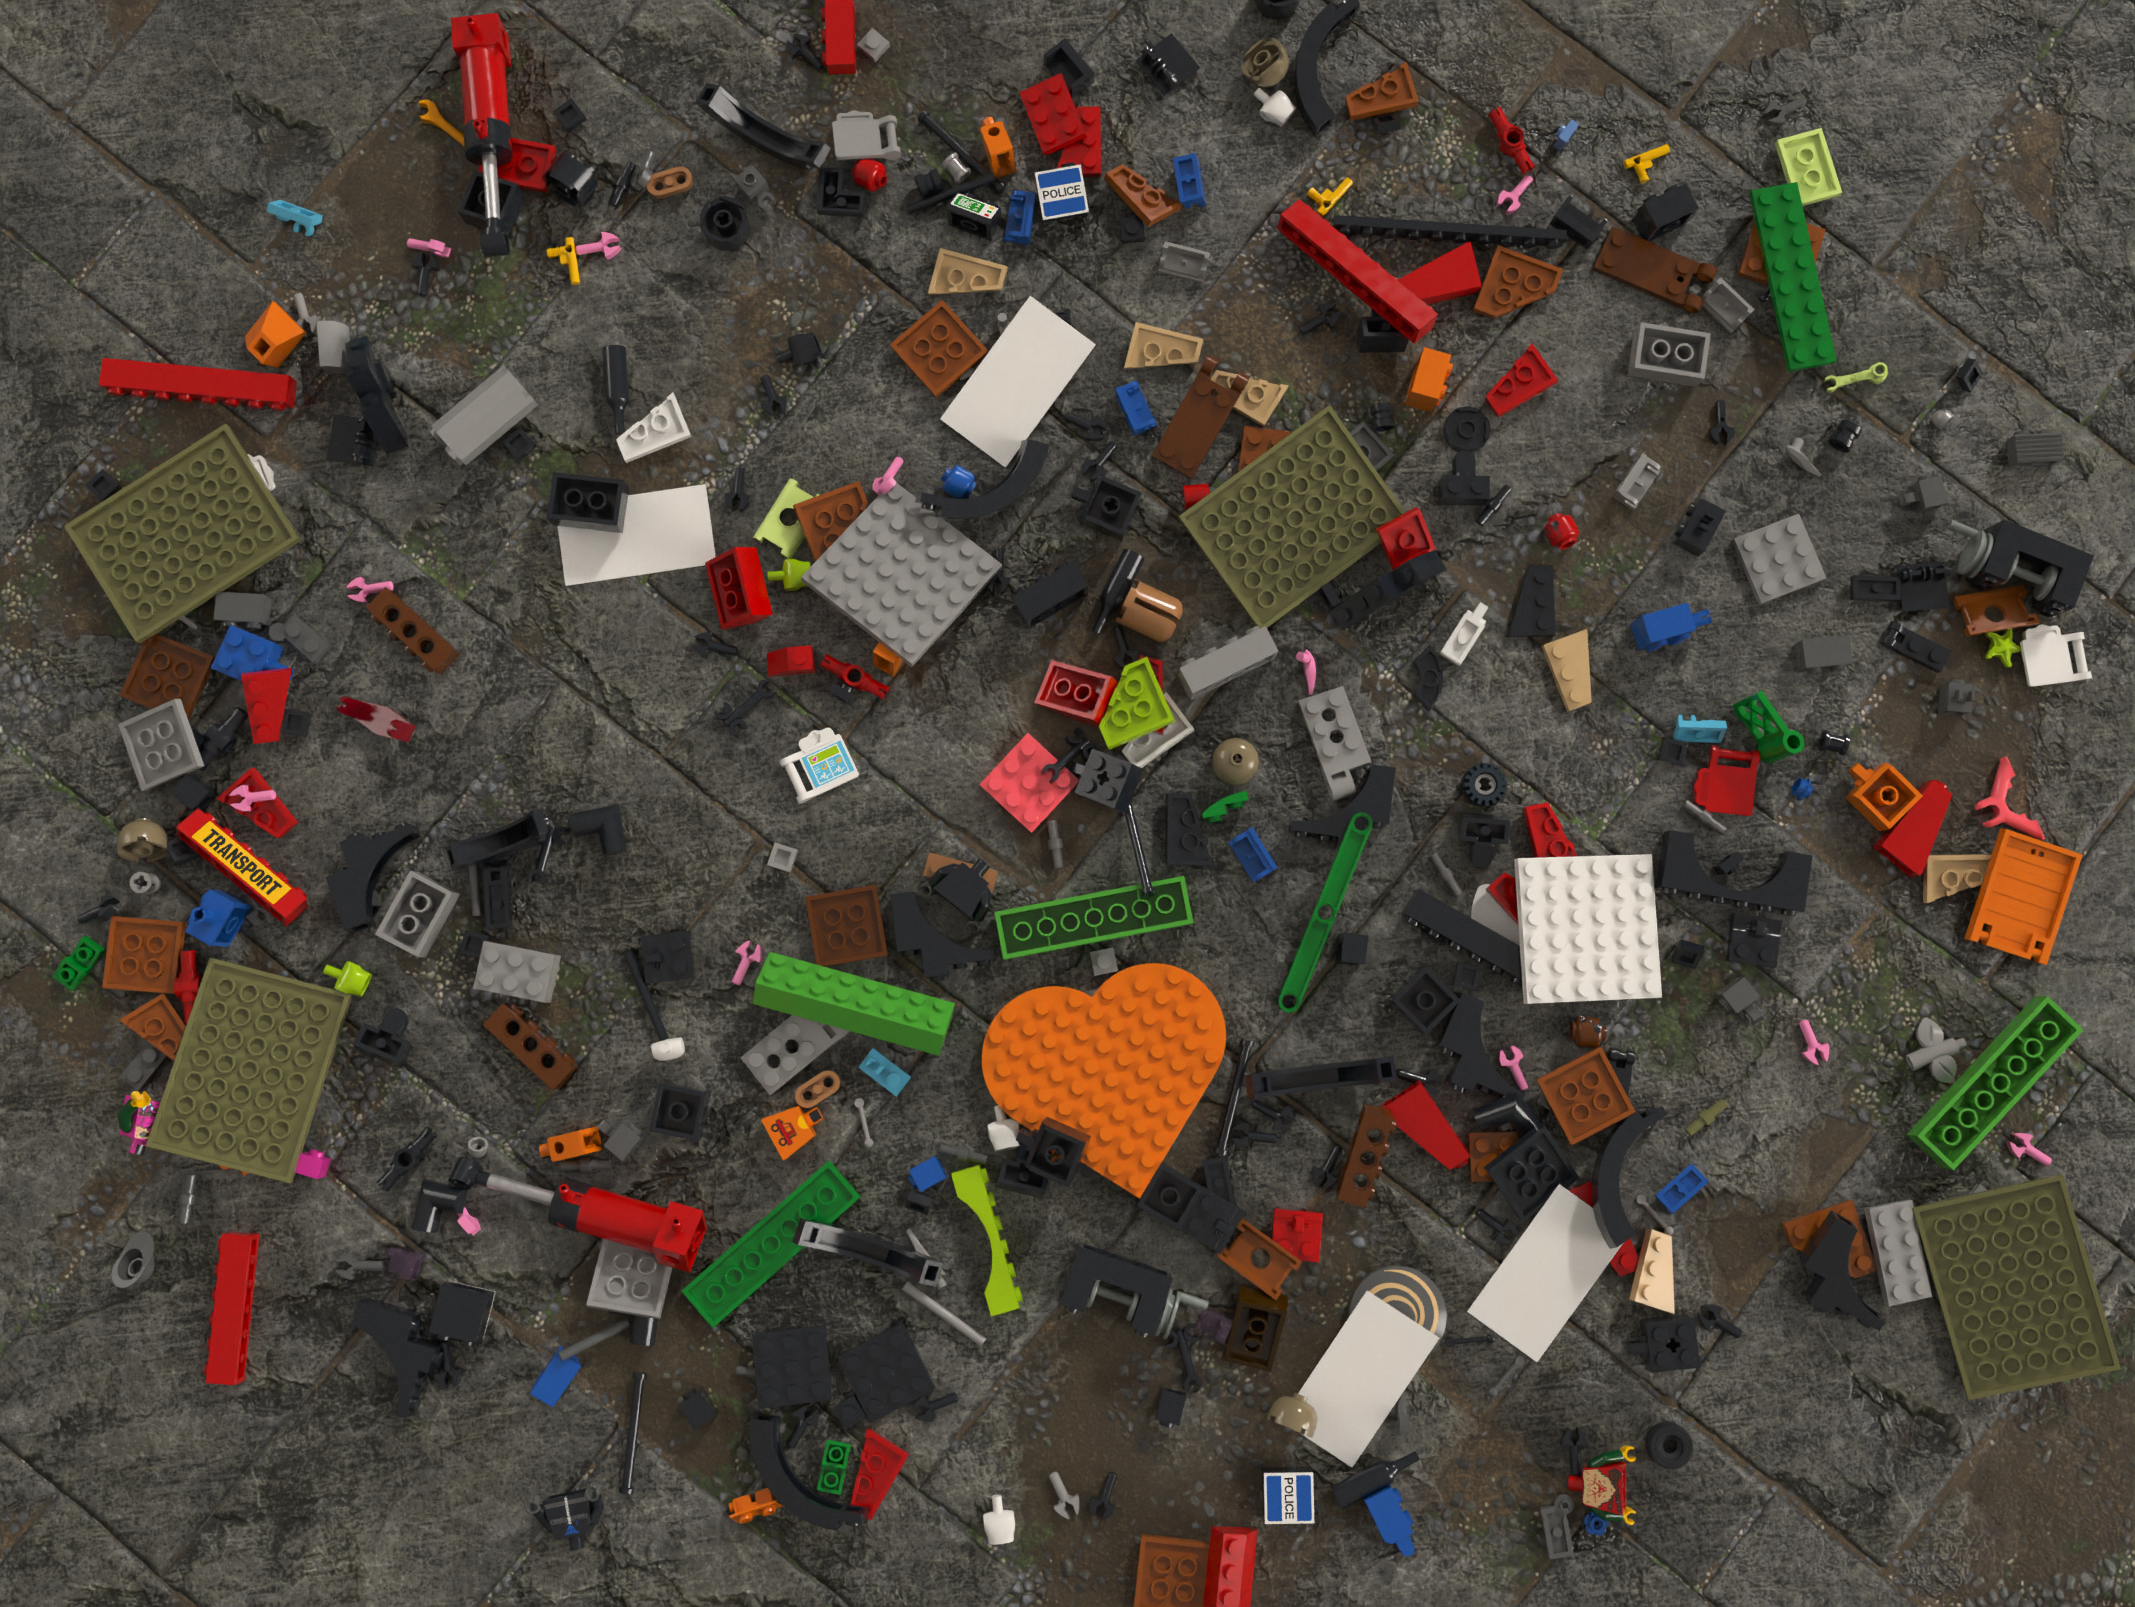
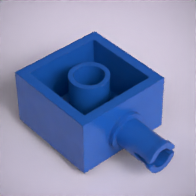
M1684 603L1642 615L1630 624L1638 651L1646 649L1647 652H1652L1660 649L1661 646L1667 645V643H1669V646L1684 642L1683 640L1690 638L1689 634L1697 630L1696 627L1712 623L1711 616L1703 618L1711 614L1710 611L1705 609L1691 614L1689 604Z
M230 625L211 669L242 681V673L291 667L278 663L284 647ZM293 668L291 670L290 680L292 679L294 674Z
M210 889L209 892L202 896L200 907H196L191 911V917L187 922L188 928L185 932L210 946L229 947L252 906L230 892Z

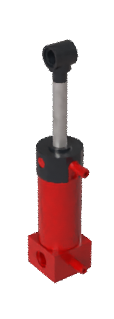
M498 13L451 18L452 46L460 60L465 157L469 162L483 166L487 228L480 234L481 250L485 258L505 256L510 254V245L507 233L501 228L497 166L504 165L513 158L505 69L511 67L510 38Z
M467 1157L458 1158L449 1177V1182L460 1188L470 1190L472 1187L476 1188L480 1185L550 1206L548 1214L550 1225L577 1233H585L655 1254L657 1263L689 1273L707 1230L703 1210L670 1201L668 1208L567 1177L561 1180L555 1192L485 1172L477 1161Z

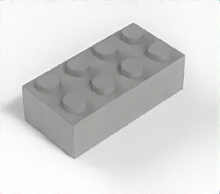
M1259 626L1253 627L1246 631V635L1238 639L1235 636L1224 642L1225 645L1218 650L1216 647L1210 648L1203 652L1201 658L1195 660L1193 657L1181 663L1182 666L1177 676L1189 700L1197 698L1274 660L1279 651L1266 626L1261 629Z

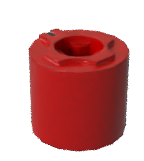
M1207 483L1182 487L1184 510H1188L1210 493Z

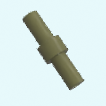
M1721 1098L1708 1110L1704 1109L1700 1112L1698 1118L1686 1127L1685 1131L1692 1136L1704 1125H1710L1715 1120L1714 1117L1724 1110L1728 1104Z

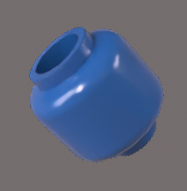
M959 465L954 466L952 470L947 468L940 479L944 482L942 486L943 491L956 499H963L964 497L968 499L977 484L974 482V474Z

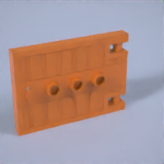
M2000 828L1964 939L1973 942L1982 940V945L2030 960L2031 957H2034L2033 962L2047 965L2083 854ZM1984 924L1987 925L1985 931L1982 930ZM2036 941L2039 942L2038 947L2034 948Z

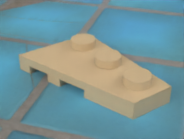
M1646 1229L1629 1300L1675 1314L1672 1236L1652 1229Z

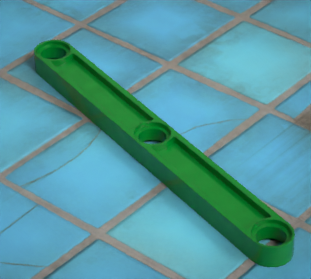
M1355 813L1351 817L1278 996V1005L1285 1012L1291 1013L1296 1011L1303 999L1371 831L1372 819L1366 813ZM1360 816L1365 817L1368 822L1364 830H1358L1354 825L1356 818ZM1329 906L1332 913L1328 919H1321L1319 917L1318 910L1320 907ZM1286 995H1293L1296 999L1295 1005L1291 1008H1287L1282 1004V999Z

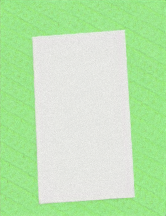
M1030 296L940 419L1006 468L1020 449L1021 441L1028 438L1096 344Z
M706 484L628 495L623 533L558 526L565 586L704 566L705 562L716 557Z
M1559 1184L1467 1312L1538 1362L1622 1244L1617 1248L1610 1249L1599 1230L1593 1208Z
M1366 1291L1298 1393L1308 1398L1307 1403L1314 1407L1317 1413V1425L1313 1438L1307 1436V1430L1303 1436L1350 1467H1353L1439 1340V1337L1369 1291Z

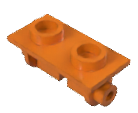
M769 1488L754 1492L755 1502H752L750 1494L733 1499V1502L729 1503V1509L731 1513L735 1512V1514L729 1515V1517L735 1522L743 1524L752 1521L753 1516L762 1514V1516L771 1515L776 1512L777 1508L783 1507V1505L775 1500L776 1497Z

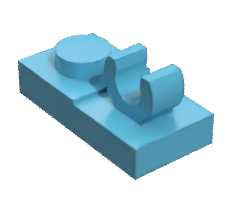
M283 200L268 203L267 212L276 215L277 219L296 221L293 227L294 232H300L303 225L306 228L305 236H311L314 234V225L322 223L323 215Z
M1679 715L1673 739L1683 742L1721 743L1727 730L1726 721H1696L1694 715H1691L1689 721H1684L1682 715Z
M872 1048L858 1067L896 1097L911 1078L910 1075L874 1048Z

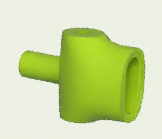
M796 559L783 560L782 571H769L768 581L783 580L784 590L796 591L802 587H808L801 581V577L811 567L810 562L798 561Z
M349 961L345 963L342 970L327 964L323 971L324 974L337 979L334 987L335 990L360 997L363 996L372 977V974L362 969L361 966Z

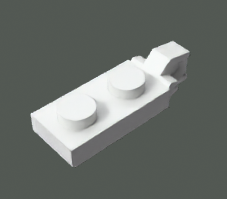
M1480 602L1474 612L1468 610L1462 616L1439 655L1460 666L1485 627L1486 620L1482 619L1488 606Z

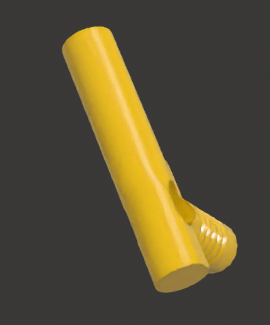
M1668 144L1626 159L1623 161L1625 169L1634 167L1640 184H1643L1649 180L1645 170L1653 166L1651 160L1670 153V148Z
M1346 177L1334 192L1326 189L1321 195L1312 187L1307 195L1310 198L1312 197L1313 201L1317 202L1320 206L1316 213L1323 218L1351 187L1353 182L1350 178ZM1323 203H1327L1330 206L1325 208Z
M568 237L565 238V246L547 249L548 258L560 256V263L562 265L568 264L571 284L578 285L580 284L574 238Z

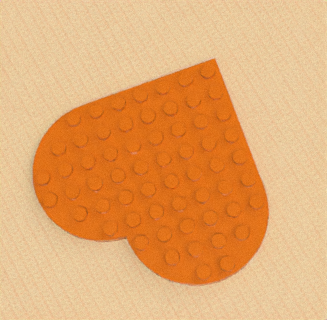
M1146 963L1135 965L1111 976L1098 988L1092 997L1076 989L1049 986L1027 991L1012 999L998 1012L986 1033L982 1048L983 1075L988 1090L998 1106L1008 1116L1032 1132L1034 1129L1039 1130L1042 1121L1049 1117L1090 1135L1091 1139L1081 1162L1140 1199L1221 1064L1226 1045L1225 1021L1221 1008L1212 992L1191 973L1167 964Z

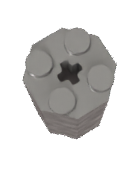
M503 365L432 424L431 427L433 429L429 432L445 447L446 452L460 466L462 464L467 465L537 407L538 404Z

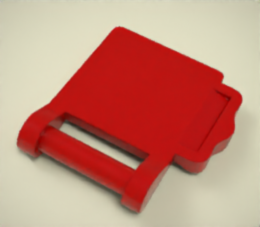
M1711 745L1709 749V766L1697 771L1696 780L1692 785L1695 794V804L1704 806V809L1708 812L1751 816L1757 767L1760 760L1759 750L1745 752L1720 749L1717 745ZM1719 758L1749 761V768L1717 765Z

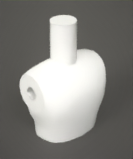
M1260 88L1254 93V96L1263 103L1260 109L1261 117L1280 127L1288 121L1296 110L1288 96L1280 90L1271 96Z
M681 1037L659 1041L651 1045L653 1057L660 1061L679 1058L685 1052L684 1042Z
M998 1105L995 1106L997 1121L987 1125L989 1138L995 1152L1018 1148L1020 1146L1019 1142L1016 1141L1019 1132L1018 1122L1014 1119H1006L1005 1112Z
M993 1495V1511L983 1515L984 1529L988 1542L992 1545L1013 1542L1015 1531L1014 1511L1003 1510L1001 1495Z

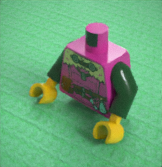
M138 1091L132 1092L130 1096L126 1095L124 1106L117 1112L120 1135L133 1138L128 1152L138 1155L144 1154L160 1102L152 1101L146 1091L141 1095Z

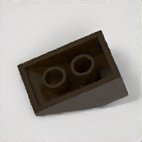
M1240 1284L1223 1361L1271 1372L1287 1315L1288 1295L1281 1294L1275 1300L1259 1288Z

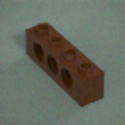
M387 587L366 607L372 613L369 617L379 626L383 623L388 628L387 634L394 640H402L406 644L403 648L413 657L418 655L423 660L420 664L430 673L436 671L442 674L460 655L450 643ZM394 612H398V619L391 622V615ZM415 627V635L408 638L407 633L409 629ZM428 643H433L432 651L425 654V646Z
M502 1003L483 1025L552 1090H558L578 1069L573 1064L575 1059L567 1052L562 1053L556 1048L558 1044L553 1038L548 1035L546 1037L539 1032L541 1028L531 1019L526 1020L521 1015L523 1011L514 1003L511 1005L509 1003ZM513 1022H517L520 1026V1030L516 1035L510 1031V1026ZM531 1038L537 1041V1048L534 1051L529 1050L527 1045ZM548 1054H551L555 1059V1063L551 1068L545 1064V1058Z
M1367 1103L1363 1104L1336 1190L1337 1200L1366 1208L1368 1200L1372 1201L1375 1187L1372 1185L1374 1179L1380 1177L1382 1164L1379 1163L1381 1157L1386 1156L1389 1148V1142L1386 1141L1389 1133L1393 1134L1396 1126L1392 1110ZM1371 1130L1380 1131L1377 1137H1370L1368 1135ZM1365 1152L1373 1154L1370 1159H1363L1361 1155ZM1362 1174L1366 1176V1179L1358 1182L1354 1180V1177Z

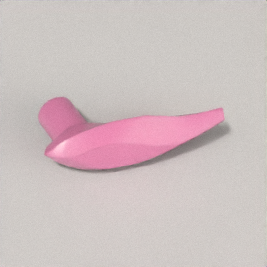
M1306 649L1305 653L1298 652L1296 659L1303 662L1308 695H1312L1316 679V666L1312 654Z

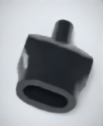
M802 333L788 338L789 350L778 354L777 359L780 364L793 359L798 367L813 362L822 355L821 346L815 333Z

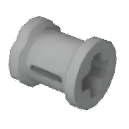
M957 153L949 155L941 164L943 170H947L952 175L956 185L961 184L971 174V169L969 167L966 168L962 164Z
M137 872L130 879V887L136 893L154 894L160 889L161 881L153 873ZM144 880L147 881V886L143 885Z

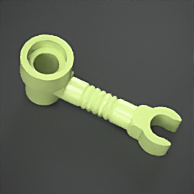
M1879 362L1872 365L1868 370L1838 377L1833 375L1827 376L1824 382L1831 380L1835 383V386L1828 388L1826 392H1834L1837 388L1867 379L1872 384H1880L1887 377V366ZM1875 370H1881L1882 374L1876 373Z

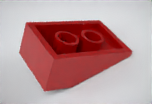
M1051 660L1034 703L1084 724L1099 728L1118 682L1112 676Z

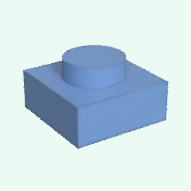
M1573 119L1567 126L1562 124L1555 134V137L1558 139L1554 147L1561 151L1573 136L1579 124Z

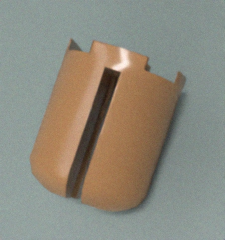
M1135 579L1134 584L1137 585V588L1131 587L1120 612L1123 617L1122 619L1117 617L1116 622L1153 640L1165 642L1172 636L1177 626L1176 624H1178L1182 616V603L1178 599Z

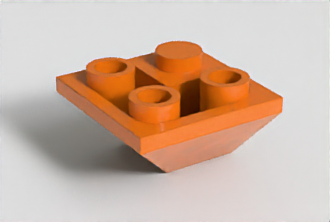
M272 301L245 335L246 348L262 364L279 368L306 332L276 302Z

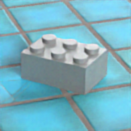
M1641 322L1633 331L1627 376L1697 387L1705 379L1711 333Z
M410 870L375 935L416 957L426 958L460 894L420 872Z
M483 941L473 989L551 1003L561 956Z

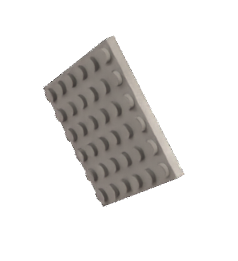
M896 483L885 495L881 493L802 575L801 581L906 664L913 667L1002 569V564L943 518L936 517L934 511L922 509V504L915 503L916 497Z

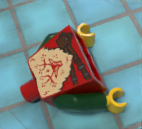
M1624 1445L1620 1450L1604 1452L1589 1460L1588 1465H1585L1583 1468L1582 1477L1569 1475V1491L1582 1492L1583 1504L1588 1506L1592 1513L1604 1521L1621 1522L1623 1520L1629 1525L1634 1524L1632 1519L1627 1518L1628 1514H1636V1512L1626 1506V1462H1622L1623 1460L1629 1462L1636 1460V1457H1627V1451L1634 1449L1632 1446Z

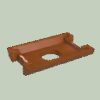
M2024 585L1955 596L1954 598L1955 611H1961L1966 623L1964 629L1966 636L2040 623L2036 614L2028 615L2022 600L2028 594ZM1991 607L1999 609L2003 614V620L2000 622L1988 620L1984 614L1985 610Z
M1242 1218L1237 1225V1228L1241 1230L1229 1249L1224 1248L1221 1254H1217V1257L1277 1300L1283 1292L1280 1286L1292 1268L1296 1271L1299 1269L1302 1261ZM1257 1249L1266 1250L1270 1256L1268 1266L1263 1269L1256 1268L1251 1261V1256Z

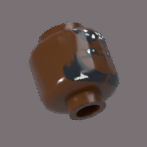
M1578 1016L1575 1021H1571L1569 1039L1577 1047L1595 1049L1599 1047L1601 1041L1606 1040L1607 1030L1606 1027L1602 1026L1599 1018Z

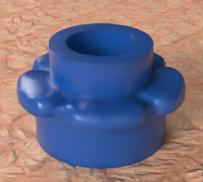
M1798 778L1791 788V794L1796 796L1797 800L1808 798L1813 790L1811 780Z
M1589 1512L1584 1518L1585 1529L1591 1535L1596 1534L1600 1536L1606 1532L1605 1528L1608 1526V1521H1604L1594 1513ZM1595 1521H1598L1597 1526L1594 1525Z

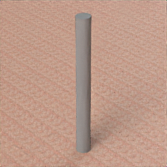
M907 1281L904 1285L903 1291L976 1344L982 1346L986 1338L911 1283Z

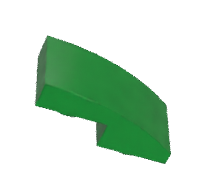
M1247 791L1230 795L1214 803L1202 813L1201 819H1207L1208 823L1222 821L1221 817L1227 814L1225 806H1229V809L1244 807L1243 803L1248 801Z
M82 937L72 954L62 960L52 977L70 991H73L94 968L106 949L90 937Z
M827 1440L817 1491L837 1495L842 1494L851 1444Z

